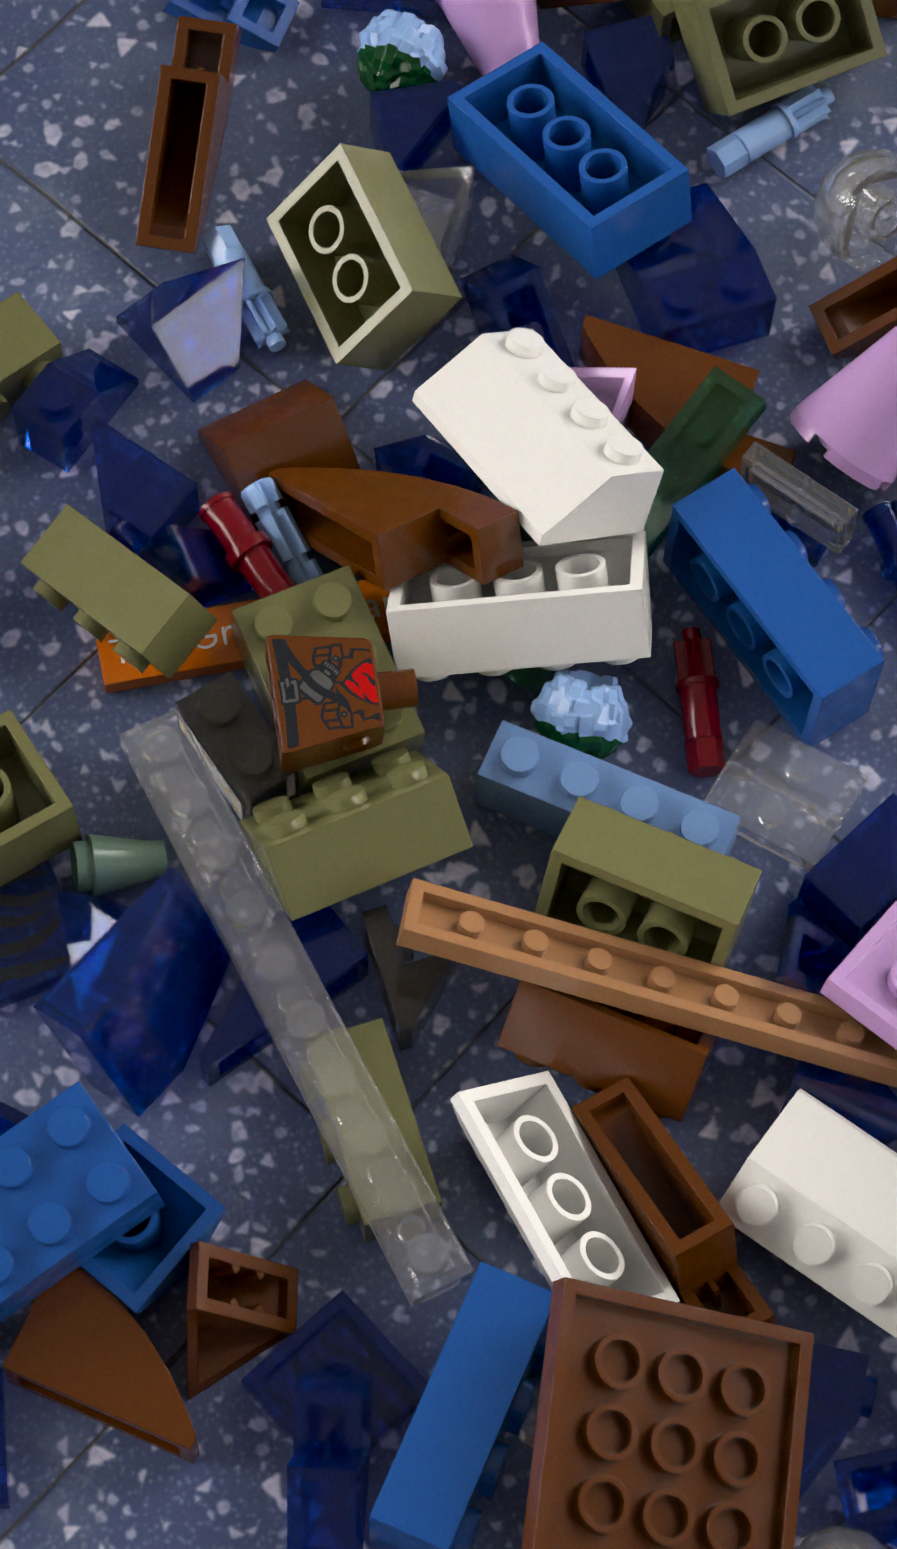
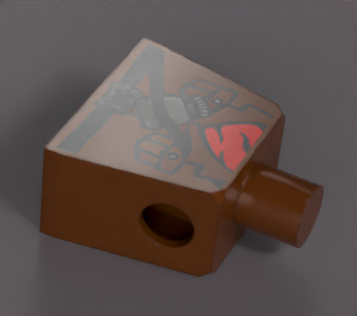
M293 635L266 636L265 662L282 774L305 769L381 745L385 728L383 711L412 708L419 705L414 668L377 672L371 640L366 638Z

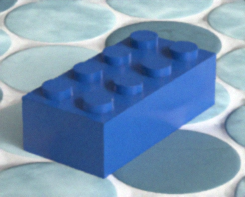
M543 41L447 97L454 149L596 280L692 221L689 169Z
M733 468L673 504L663 562L806 749L809 750L868 713L885 662L882 646L869 628L865 626L859 627L846 611L845 600L838 587L828 578L821 579L808 562L807 551L798 536L790 530L784 532L771 515L770 504L762 490L754 483L747 484L737 470Z
M79 1081L0 1136V1323L165 1206L154 1186Z
M480 1262L369 1516V1544L380 1549L472 1548L480 1528L479 1520L482 1514V1510L475 1508L479 1495L492 1499L506 1467L507 1460L505 1459L510 1448L509 1445L502 1443L506 1432L519 1436L534 1400L532 1395L537 1382L529 1378L533 1369L541 1373L543 1370L551 1290L485 1262Z

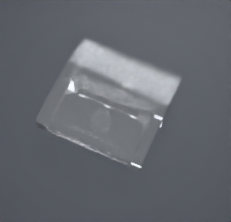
M757 718L729 758L704 801L741 816L737 835L813 874L834 835L841 829L866 785L869 776Z

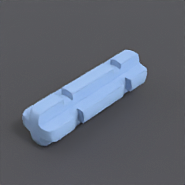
M266 477L248 485L241 492V498L250 515L257 514L260 521L255 523L258 530L265 531L273 542L271 551L280 564L284 565L288 572L287 574L293 582H296L298 585L324 575L316 559L309 560L306 552L311 549L288 506L282 508L278 502L283 496L275 481L270 477Z

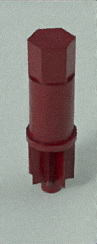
M689 627L682 630V641L673 642L678 680L675 690L680 697L688 773L696 778L715 777L726 771L717 690L720 687L719 680L715 677L711 637L701 639L700 629Z

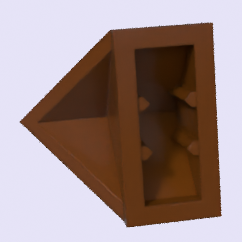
M201 1241L190 1243L187 1297L188 1401L284 1338L296 1335L298 1268Z

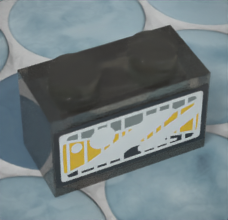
M231 671L176 702L180 735L239 821L252 816V809L263 801L279 796H288L289 800L300 796L299 770L282 774L277 738Z

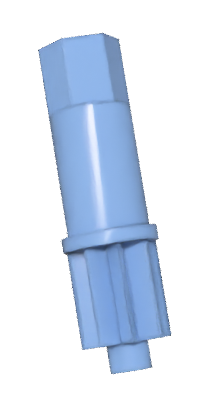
M812 84L802 88L783 101L776 102L766 113L708 147V162L717 175L727 178L783 142L794 140L799 137V134L828 117L827 114L831 110L827 105L835 100L832 91L827 86L822 89L820 87L815 89Z
M231 226L213 227L202 237L203 245L234 303L236 315L244 321L258 349L267 344L271 352L282 350L286 346L283 335L289 333L290 330L274 302V294L263 283Z

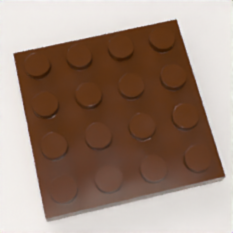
M568 1277L553 1281L521 1549H794L814 1333Z

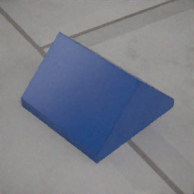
M123 1122L115 1133L154 1186L165 1206L82 1264L81 1267L138 1315L189 1275L190 1243L198 1241L208 1243L227 1209Z

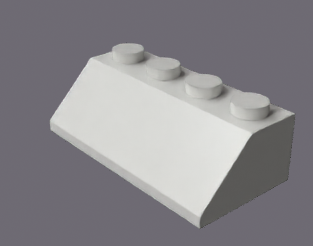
M513 328L505 332L481 334L415 390L412 400L414 404L498 500L518 510L520 525L539 546L643 532L664 469L643 448L641 442L634 438L612 415L608 407L600 402L585 386L576 373L544 342L542 336L533 329Z
M646 531L539 546L535 541L522 542L524 566L485 585L444 563L391 588L386 615L396 669L414 668L416 679L432 682L454 674L478 672L485 676H498L512 669L533 667L557 671L567 669L579 663L604 661L611 665H624L638 658L651 657L652 614Z
M549 1070L460 1091L450 1099L458 1123L474 1149L475 1155L484 1167L508 1214L513 1219L551 1289L553 1281L568 1277L669 1301H680Z
M800 1088L749 1155L719 1204L732 1220L735 1228L897 1339V1153Z

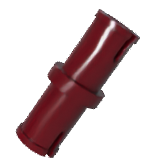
M225 491L213 496L200 508L198 512L199 517L207 524L227 552L225 556L226 563L233 572H241L260 599L297 585L272 553L273 542L265 531H256L235 502L231 492Z

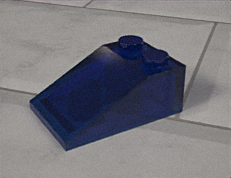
M708 183L690 187L692 221L616 267L642 333L704 353H711L768 336L777 298L756 249Z
M170 867L33 1008L91 1086L140 1117L184 1071L234 952L179 870Z

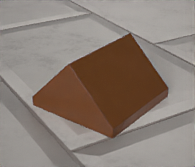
M306 379L197 430L202 444L241 510L256 531L258 528L255 523L260 521L257 514L250 515L241 498V492L253 482L269 477L268 472L277 468L295 467L361 469L334 397Z

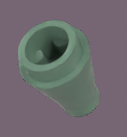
M86 834L85 840L71 842V872L76 893L91 892L92 897L95 898L148 880L167 877V856L162 839L148 841Z

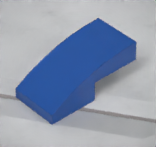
M168 0L163 12L177 19L178 16L237 24L242 31L241 45L276 52L300 2L297 0Z

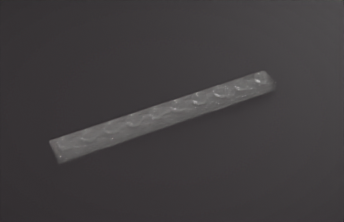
M178 708L119 734L120 745L412 1308L472 1279L474 1270Z

